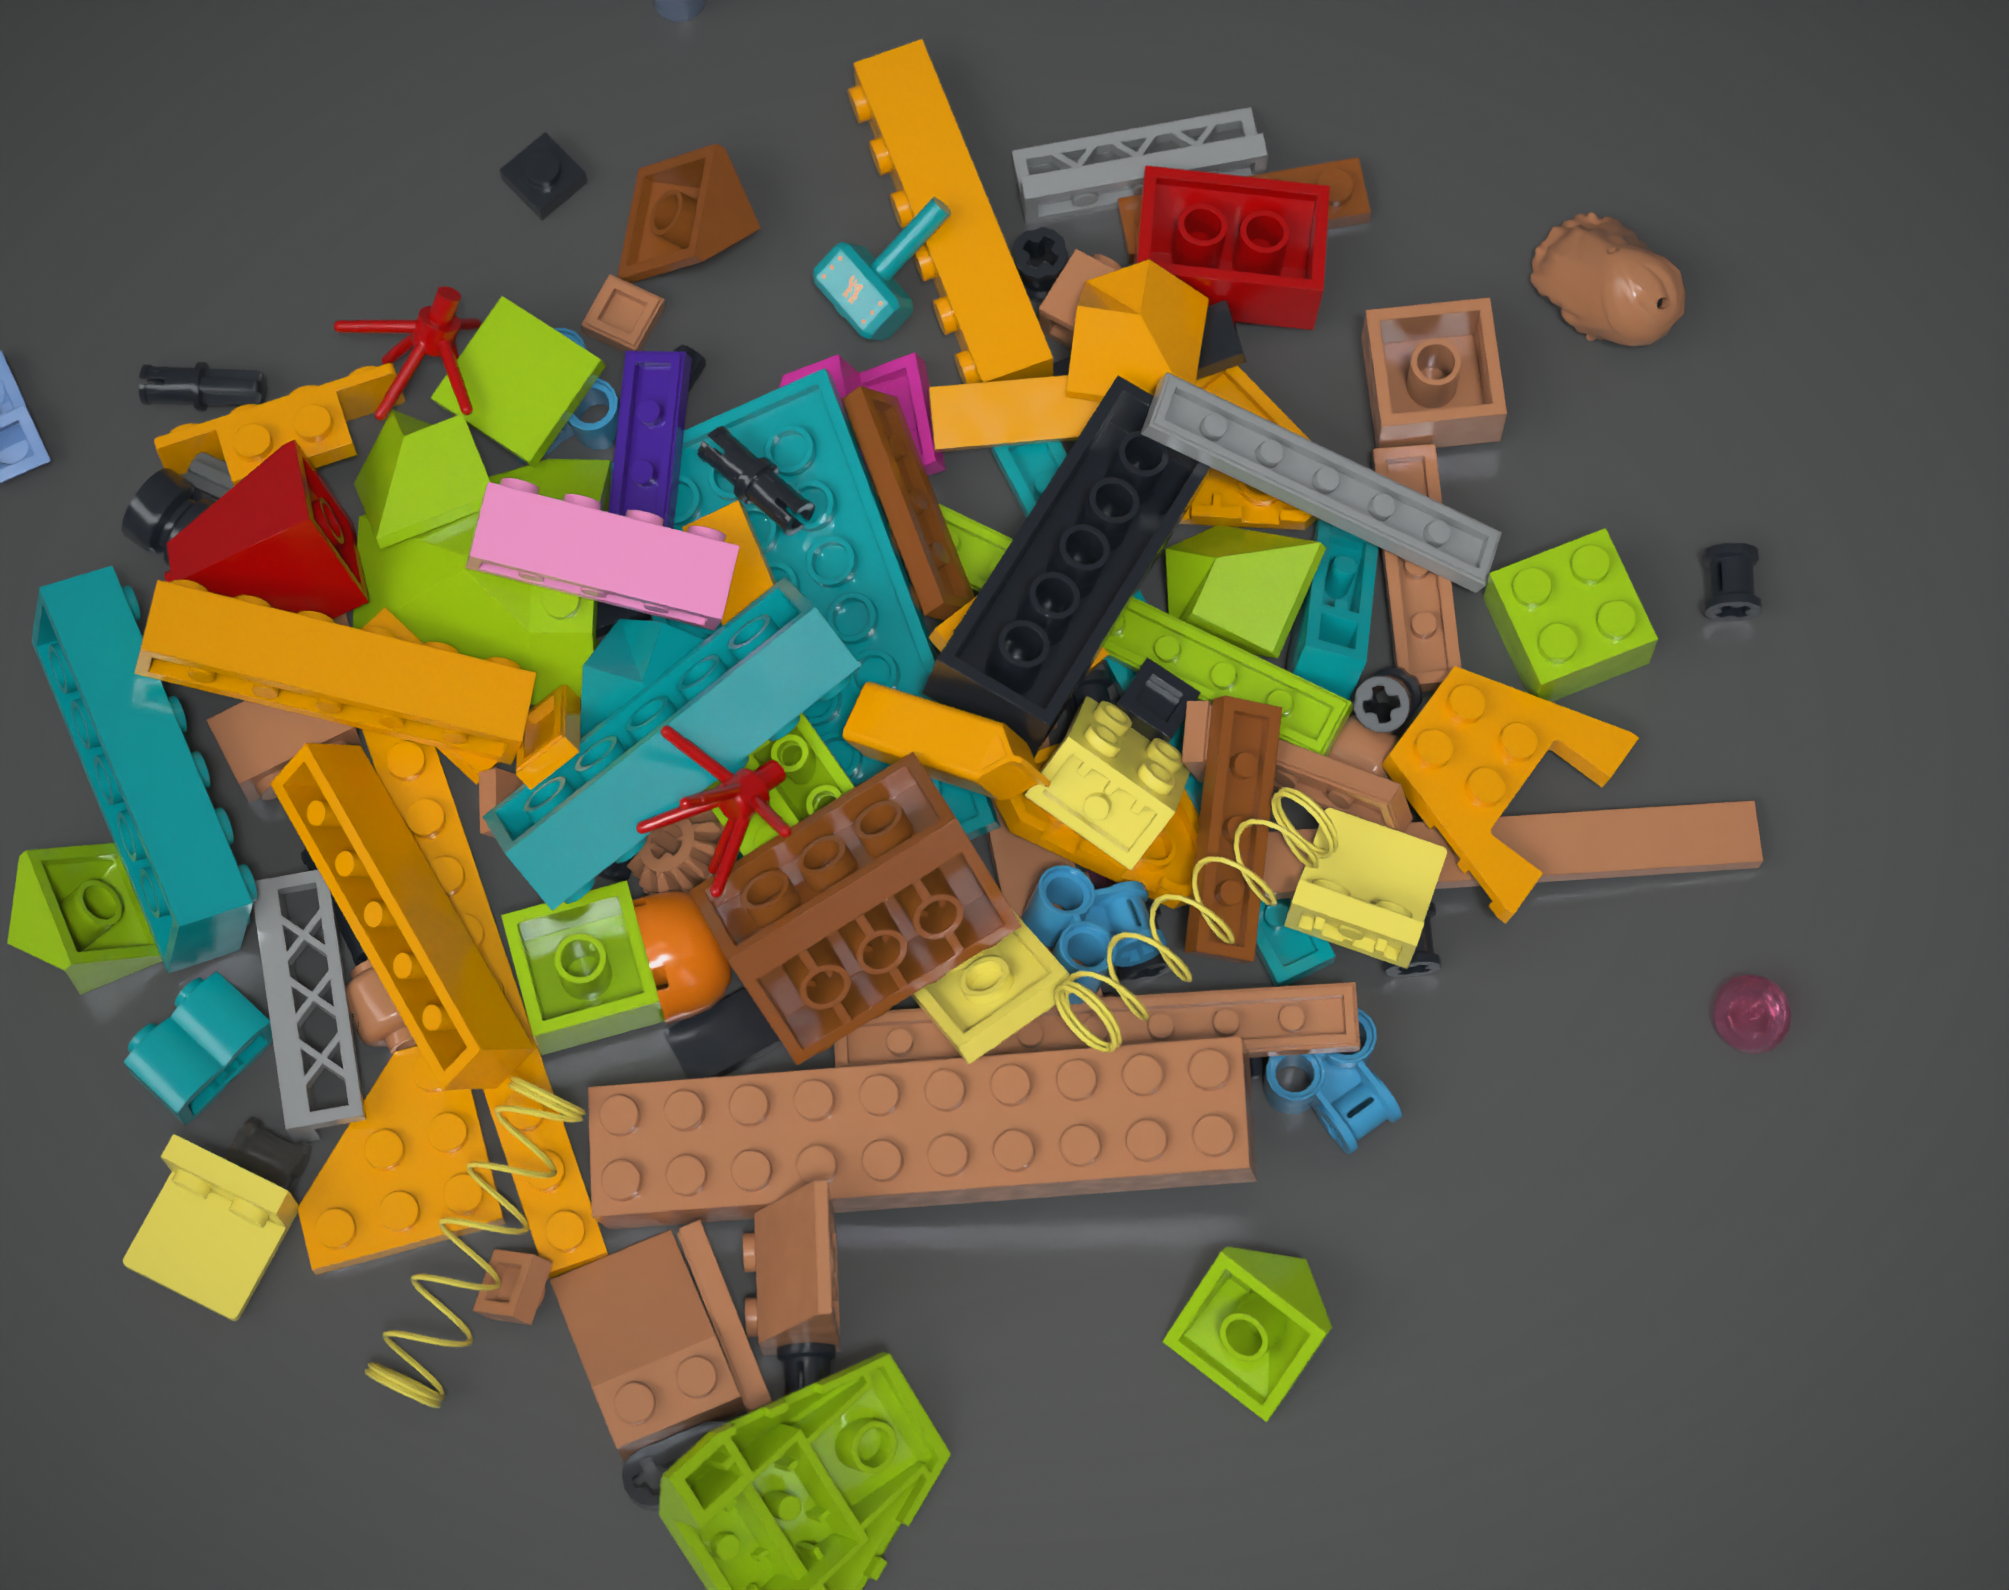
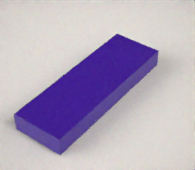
M626 351L609 513L625 517L627 510L645 511L660 516L664 519V527L674 529L692 358L686 352Z

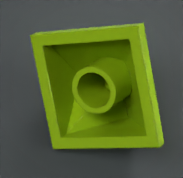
M392 409L354 482V486L379 548L383 549L479 512L483 494L490 480L463 414L432 425Z
M1214 526L1165 548L1169 614L1251 654L1278 659L1326 548L1321 542L1229 526Z
M114 843L32 849L24 851L19 856L7 944L64 970L80 995L162 962Z
M1226 1246L1220 1252L1162 1342L1267 1423L1333 1327L1306 1259Z

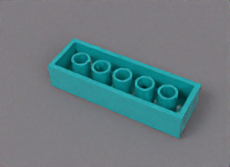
M109 566L39 587L31 642L165 969L169 974L239 951L246 927L251 924L250 912L253 902L257 901L258 895L250 869L246 864L237 865L229 846L234 843L229 818L222 807L213 808L206 791L210 787V777L205 761L199 751L190 753L183 732L187 731V724L178 698L175 695L167 697L160 680L134 674L143 639L136 623L140 621V609L131 586H121L113 566Z
M784 577L582 737L578 754L532 790L525 784L520 786L486 813L483 819L506 856L552 911L563 902L565 904L573 903L590 891L595 883L594 877L614 861L616 863L625 862L643 848L647 841L646 836L651 832L639 834L636 831L637 823L679 807L681 798L703 792L718 780L663 738L660 732L663 726H671L734 774L746 766L749 760L748 755L765 741L778 740L792 731L800 720L799 714L818 699L821 701L828 700L840 693L850 682V674L861 665L817 608Z

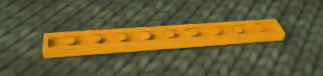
M362 729L378 777L535 1048L497 1089H483L508 1165L531 1171L550 1172V1168L534 1152L511 1134L499 1122L494 1113L495 1107L512 1105L561 1115V1113L508 1087L507 1083L512 1082L510 1077L517 1076L554 1094L541 1054L534 1040L529 1019L435 746ZM501 1111V1115L553 1162L557 1170L556 1176L544 1179L511 1173L539 1257L553 1263L548 1279L608 1256L609 1254L598 1221L592 1217L591 1201L564 1122L517 1112Z

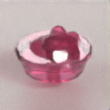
M1750 974L1735 977L1721 987L1714 1000L1713 1018L1716 1029L1727 1044L1740 1052L1758 1054L1770 1051L1784 1040L1790 1029L1792 1013L1788 998L1777 984L1765 977Z

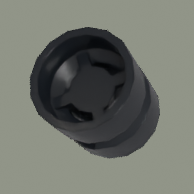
M163 468L145 481L134 495L123 517L121 531L125 537L146 551H152L157 555L164 552V561L170 567L166 543L217 500L213 497H204L200 500V492L195 489L193 483L172 469Z

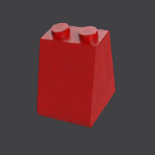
M295 439L283 444L166 543L170 570L164 573L165 582L189 580L204 586L210 593L230 598L240 595L254 596L268 602L271 608L296 614L301 611H314L325 614L331 619L369 602L361 558L357 548L354 523Z

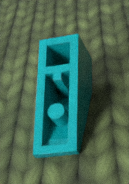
M1318 518L1313 541L1321 542L1326 550L1295 619L1286 671L1350 700L1367 662L1378 546Z

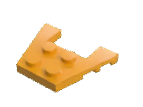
M1454 666L1381 766L1394 782L1401 784L1405 797L1431 830L1436 827L1459 856L1458 867L1464 875L1468 870L1472 873L1491 898L1490 909L1498 919L1506 924L1518 910L1543 872L1492 835L1491 829L1548 750L1556 753L1603 788L1639 737L1630 731Z

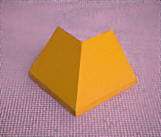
M1146 260L1085 281L1076 311L1066 397L1101 402L1118 375L1153 396L1159 380L1167 372L1196 385L1209 298L1151 260Z

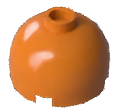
M673 890L632 899L666 1024L691 1018L711 1009L724 997L731 983V965L691 893Z

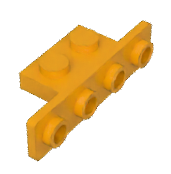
M388 363L378 367H361L350 373L349 376L319 386H302L293 390L287 396L259 405H242L232 410L228 415L200 424L188 423L180 425L170 431L169 434L154 439L156 451L163 467L170 468L179 475L188 472L190 463L198 453H207L222 461H226L234 486L283 444L294 439L315 468L355 456L357 453L347 421L375 413L397 376L394 365ZM403 392L398 398L397 402H395L394 406L403 404L405 402Z

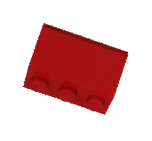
M1145 165L1133 265L1151 260L1209 298L1208 306L1226 300L1235 322L1314 330L1324 291L1330 186Z

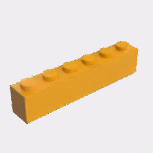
M920 39L854 62L855 86L847 89L849 101L858 123L869 121L875 139L868 141L879 175L883 176L890 173L897 191L890 194V200L901 229L905 228L933 197L941 200L951 211V215L913 255V259L922 281L925 282L933 279L940 298L933 300V307L944 335L955 333L962 352L954 354L963 384L1052 377V353L923 40Z
M157 580L134 674L451 751L456 750L512 765L517 749L520 748L523 741L536 678V672L521 669L519 664L506 658L490 657L483 660L459 654L456 648L441 642L418 644L397 639L394 633L380 627L367 626L357 629L336 624L329 616L319 612L301 611L297 614L271 608L268 602L254 596L240 595L230 598L210 593L204 586L189 580H174L170 583Z
M305 743L270 783L272 789L441 1089H497L535 1049L361 745Z

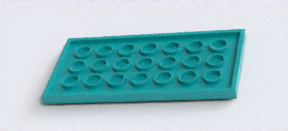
M823 368L684 430L674 529L683 531V526L739 500L746 508L776 583L786 577L817 608L861 665L850 674V682L840 693L828 700L821 701L818 699L802 712L852 783L857 787L891 766L890 764L864 756L843 738L844 727L864 684L871 681L935 701L922 692L938 657L933 643L929 639L930 635L921 611L913 597L909 579L894 544L891 531L834 379ZM720 426L728 428L731 434L758 458L767 457L779 468L778 476L815 505L814 513L809 521L800 513L797 514L789 506L787 507V511L804 525L799 532L791 536L786 535L781 527L754 503L748 505L736 497L733 493L734 486L707 462H703L698 457V449L703 441L712 448L718 449L723 455L725 454V451L707 436L710 432ZM652 615L653 621L664 622L705 640L722 627L720 622L714 631ZM931 778L969 840L1001 827L990 797ZM739 850V853H738L737 856H738V859H741V858L744 857V856H743V854L741 853V851Z

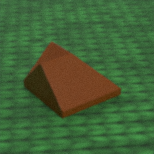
M715 143L638 169L617 275L618 278L628 283H633L703 262L761 229L726 148Z

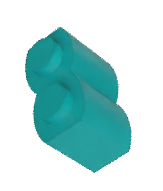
M218 971L205 980L199 977L188 983L176 997L174 1005L177 1008L169 1018L159 1025L156 1023L146 1025L133 1037L127 1048L130 1054L123 1062L130 1074L185 1126L204 1112L225 1090L231 1080L252 1065L273 1042L270 1020Z

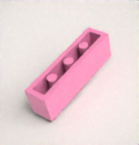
M502 478L500 485L491 482L487 483L466 568L714 631L721 622L739 550L738 545L725 542L726 535L724 533L702 526H689L688 532L664 527L663 518L645 511L627 510L625 517L601 511L602 504L599 501L582 495L565 494L563 501L538 495V486L519 479Z

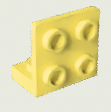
M1086 696L1078 707L1064 740L1040 770L1051 781L1049 788L1038 784L1028 789L1024 796L1129 870H1132L1176 812L1190 771L1182 763L1181 753L1171 744L1158 738L1153 739L1151 742L1131 728L1132 722L1121 709L1106 701H1102L1099 704Z
M1327 808L1325 813L1331 819L1337 832L1338 848L1329 858H1317L1318 869L1309 868L1305 865L1284 926L1408 969L1447 855L1446 848L1339 810ZM1319 824L1313 844L1319 848L1328 849V839Z
M173 1134L161 1155V1158L172 1172L124 1256L123 1263L128 1269L231 1321H237L243 1314L298 1214L297 1208L299 1205L288 1190Z

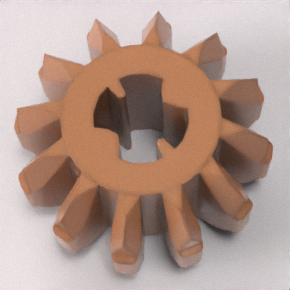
M711 809L677 823L656 829L646 836L647 841L627 867L636 878L640 879L639 886L643 888V892L647 895L673 890L690 892L689 890L713 875L709 872L708 867L724 827Z

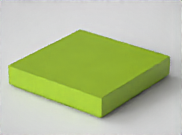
M501 296L457 359L473 407L470 415H464L465 420L469 426L535 468L606 365L600 358ZM446 375L431 396V399L454 416L463 414L454 395L448 375Z

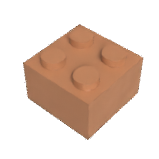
M1490 297L1365 311L1361 341L1376 448L1435 444L1436 448L1501 441L1507 409Z

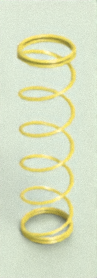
M1293 788L1279 789L1277 793H1274L1271 800L1273 815L1278 824L1268 820L1250 819L1242 822L1235 831L1234 851L1237 862L1227 858L1210 856L1197 862L1192 876L1195 900L1181 895L1170 894L1156 898L1150 908V927L1153 939L1141 934L1125 932L1113 936L1107 949V964L1111 978L1096 972L1078 971L1070 974L1066 981L1057 986L1054 992L1056 1006L1064 1021L1083 1042L1093 1049L1110 1053L1115 1052V1049L1120 1047L1122 1036L1120 1027L1106 1004L1087 987L1074 982L1075 979L1082 976L1094 977L1116 988L1129 1009L1139 1019L1149 1021V1012L1134 994L1120 984L1115 973L1112 950L1119 940L1136 938L1151 944L1159 950L1167 965L1180 979L1192 982V974L1188 967L1177 955L1162 945L1157 934L1154 919L1155 911L1160 903L1171 899L1193 905L1200 910L1209 927L1225 943L1234 944L1235 937L1231 929L1218 915L1204 906L1200 898L1197 876L1203 865L1210 862H1222L1239 869L1259 899L1267 905L1276 906L1277 898L1272 889L1258 875L1246 868L1241 859L1239 838L1246 827L1253 824H1261L1282 832L1292 852L1309 868L1318 869L1317 858H1329L1336 852L1338 848L1336 829L1325 811L1311 797ZM1282 797L1293 799L1314 816L1328 839V849L1315 846L1295 829L1283 810L1281 804ZM1297 847L1305 853H1307L1310 856L1312 862L1306 859L1304 855L1297 849ZM1253 880L1264 889V891L1269 895L1270 899L1267 898L1259 890V888L1255 885ZM1213 920L1219 924V926L1226 932L1227 936L1224 933H1222V931L1215 925ZM1173 961L1182 969L1183 972L1179 970V968L1173 963ZM1069 992L1083 999L1098 1014L1111 1036L1112 1043L1103 1041L1094 1035L1078 1019L1071 1009Z
M517 1076L510 1077L512 1082L507 1083L509 1088L563 1115L520 1106L503 1105L495 1107V1116L511 1134L534 1152L551 1171L547 1173L483 1161L467 1163L466 1168L470 1176L522 1223L523 1228H507L453 1217L442 1218L438 1222L443 1233L482 1266L495 1280V1284H476L429 1274H415L411 1276V1282L416 1290L449 1317L466 1334L468 1339L462 1342L397 1330L383 1332V1339L388 1346L430 1381L438 1392L375 1362L368 1363L369 1368L365 1369L366 1375L377 1382L436 1409L441 1407L440 1402L446 1398L441 1384L423 1366L391 1340L389 1336L459 1348L472 1345L474 1339L468 1327L421 1286L417 1280L433 1281L481 1291L496 1290L502 1285L498 1274L493 1268L446 1227L445 1223L513 1235L524 1234L530 1229L525 1217L488 1185L473 1170V1167L488 1168L543 1179L554 1177L557 1174L553 1162L515 1129L500 1112H517L564 1122L583 1121L582 1116L586 1115L584 1109Z

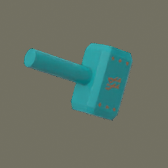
M933 197L877 258L864 246L840 242L814 268L812 273L814 284L860 336L870 340L885 341L911 316L914 310L912 299L893 277L951 215L950 209L941 200Z

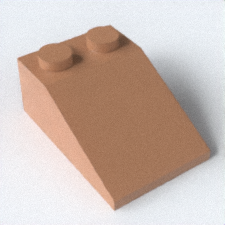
M812 1181L755 1212V1233H743L744 1272H756L757 1297L745 1298L746 1336L758 1337L762 1356L777 1355V1348L783 1345L805 1342L833 1344L836 1347V1352H841L836 1220L828 1181Z
M671 1229L550 1279L591 1387L623 1462L627 1461L632 1454L648 1445L701 1423L722 1421L745 1411L741 1395Z

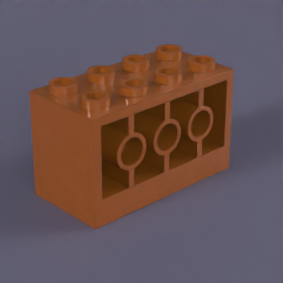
M914 752L792 826V833L789 837L783 838L778 835L736 861L723 894L720 897L716 898L710 894V888L715 875L689 890L726 959L797 1066L815 1054L826 1051L836 1041L870 1020L884 1015L894 1005L928 984L937 982L947 972L981 951L995 946L1005 936L1021 927V924L957 818Z

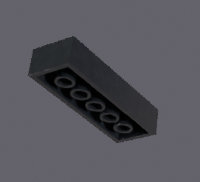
M1119 375L938 656L922 692L938 703L1006 724L1027 743L1033 758L1036 757L1213 469L1142 435L1141 432L1154 396Z

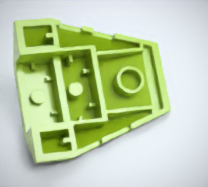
M546 459L539 461L535 468L531 465H526L489 477L491 483L499 485L502 478L523 480L538 486V495L562 501L565 494L586 496L599 501L602 504L601 511L608 512L612 479L611 460ZM479 512L383 549L379 548L366 514L359 516L357 548L361 558L369 602L353 610V628L361 629L382 609L387 608L423 643H445L456 648L459 654L483 660L490 657L506 658L519 664L521 669L536 672L530 702L531 706H535L560 685L564 686L565 684L581 698L583 665L600 644L596 639L598 601L466 568Z
M881 1352L710 1431L662 1475L659 1516L707 1590H863L869 1578L878 1580L888 1563L882 1558L901 1524L906 1526L911 1524L951 1453L891 1354Z

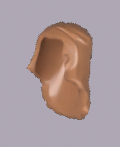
M1593 212L1578 214L1573 219L1564 220L1562 226H1553L1548 237L1535 250V256L1532 260L1533 273L1530 278L1531 283L1540 295L1547 296L1553 305L1561 307V315L1565 321L1573 325L1578 333H1586L1587 341L1596 339L1601 341L1605 339L1631 347L1652 345L1666 336L1672 326L1684 315L1686 290L1680 270L1667 258L1649 249L1645 242L1638 239L1634 231L1624 227L1617 219L1610 217L1598 218ZM1662 298V305L1658 308L1657 302Z

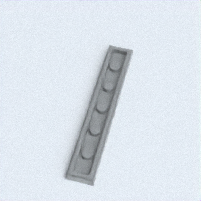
M1168 372L1159 380L1141 432L1142 435L1475 593L1486 586L1502 532Z

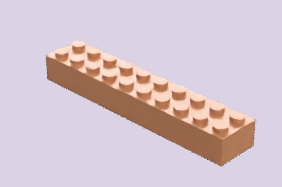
M1242 1036L1122 1045L1116 1048L1115 1052L1104 1053L1093 1048L981 1056L969 1065L963 1058L588 1087L592 1217L609 1230L690 1224L701 1220V1223L754 1219L755 1212L812 1181L821 1180L828 1181L834 1213L1257 1182L1250 1058Z

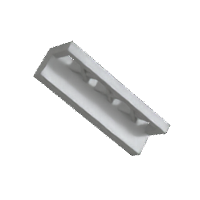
M1251 107L1012 150V162L1026 224L1117 208L1118 198L1141 194L1145 165L1251 176L1266 173L1268 159L1263 133L1257 134ZM1239 128L1242 130L1243 137L1209 143L1217 132ZM1200 136L1197 141L1190 137ZM1172 141L1182 147L1150 153L1156 143ZM1141 146L1137 152L1131 149ZM1113 152L1122 158L1090 164L1096 154ZM1081 157L1077 163L1071 160ZM1053 163L1062 169L1029 175L1028 171L1029 166Z
M312 870L256 880L255 885L258 898L257 901L253 902L285 1128L295 1144L321 1140L319 1128L366 1120L333 896L319 870ZM317 888L320 909L304 930L289 921L285 894ZM321 926L323 928L325 945L313 937ZM291 934L297 937L294 943H292ZM307 945L327 958L329 968L313 991H310L298 982L295 960ZM330 987L332 989L334 1006L322 999ZM300 995L306 999L303 1005H301ZM316 1006L336 1019L338 1032L322 1053H319L307 1044L304 1025L305 1020ZM339 1049L341 1050L343 1068L331 1061ZM309 1057L315 1060L312 1067H310ZM325 1068L345 1081L349 1105L317 1111L313 1084Z

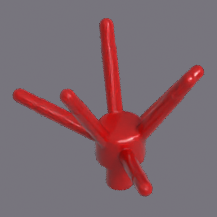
M448 286L439 287L432 306H425L420 309L416 320H338L334 323V330L339 333H409L381 359L383 365L393 364L413 348L376 409L374 415L377 420L382 421L388 416L425 354L442 358L461 412L464 415L472 413L473 407L457 363L459 355L455 340L460 331L478 330L481 326V321L478 318H458L455 315L461 300V294L454 288Z
M663 726L660 731L663 738L722 783L715 789L681 798L679 807L640 821L636 825V831L639 834H646L719 807L728 820L708 867L709 872L715 875L710 888V894L717 898L723 894L752 816L757 813L783 838L791 835L792 830L790 826L768 805L770 801L769 792L786 779V774L782 766L773 759L768 760L755 771L741 768L733 774L671 726Z

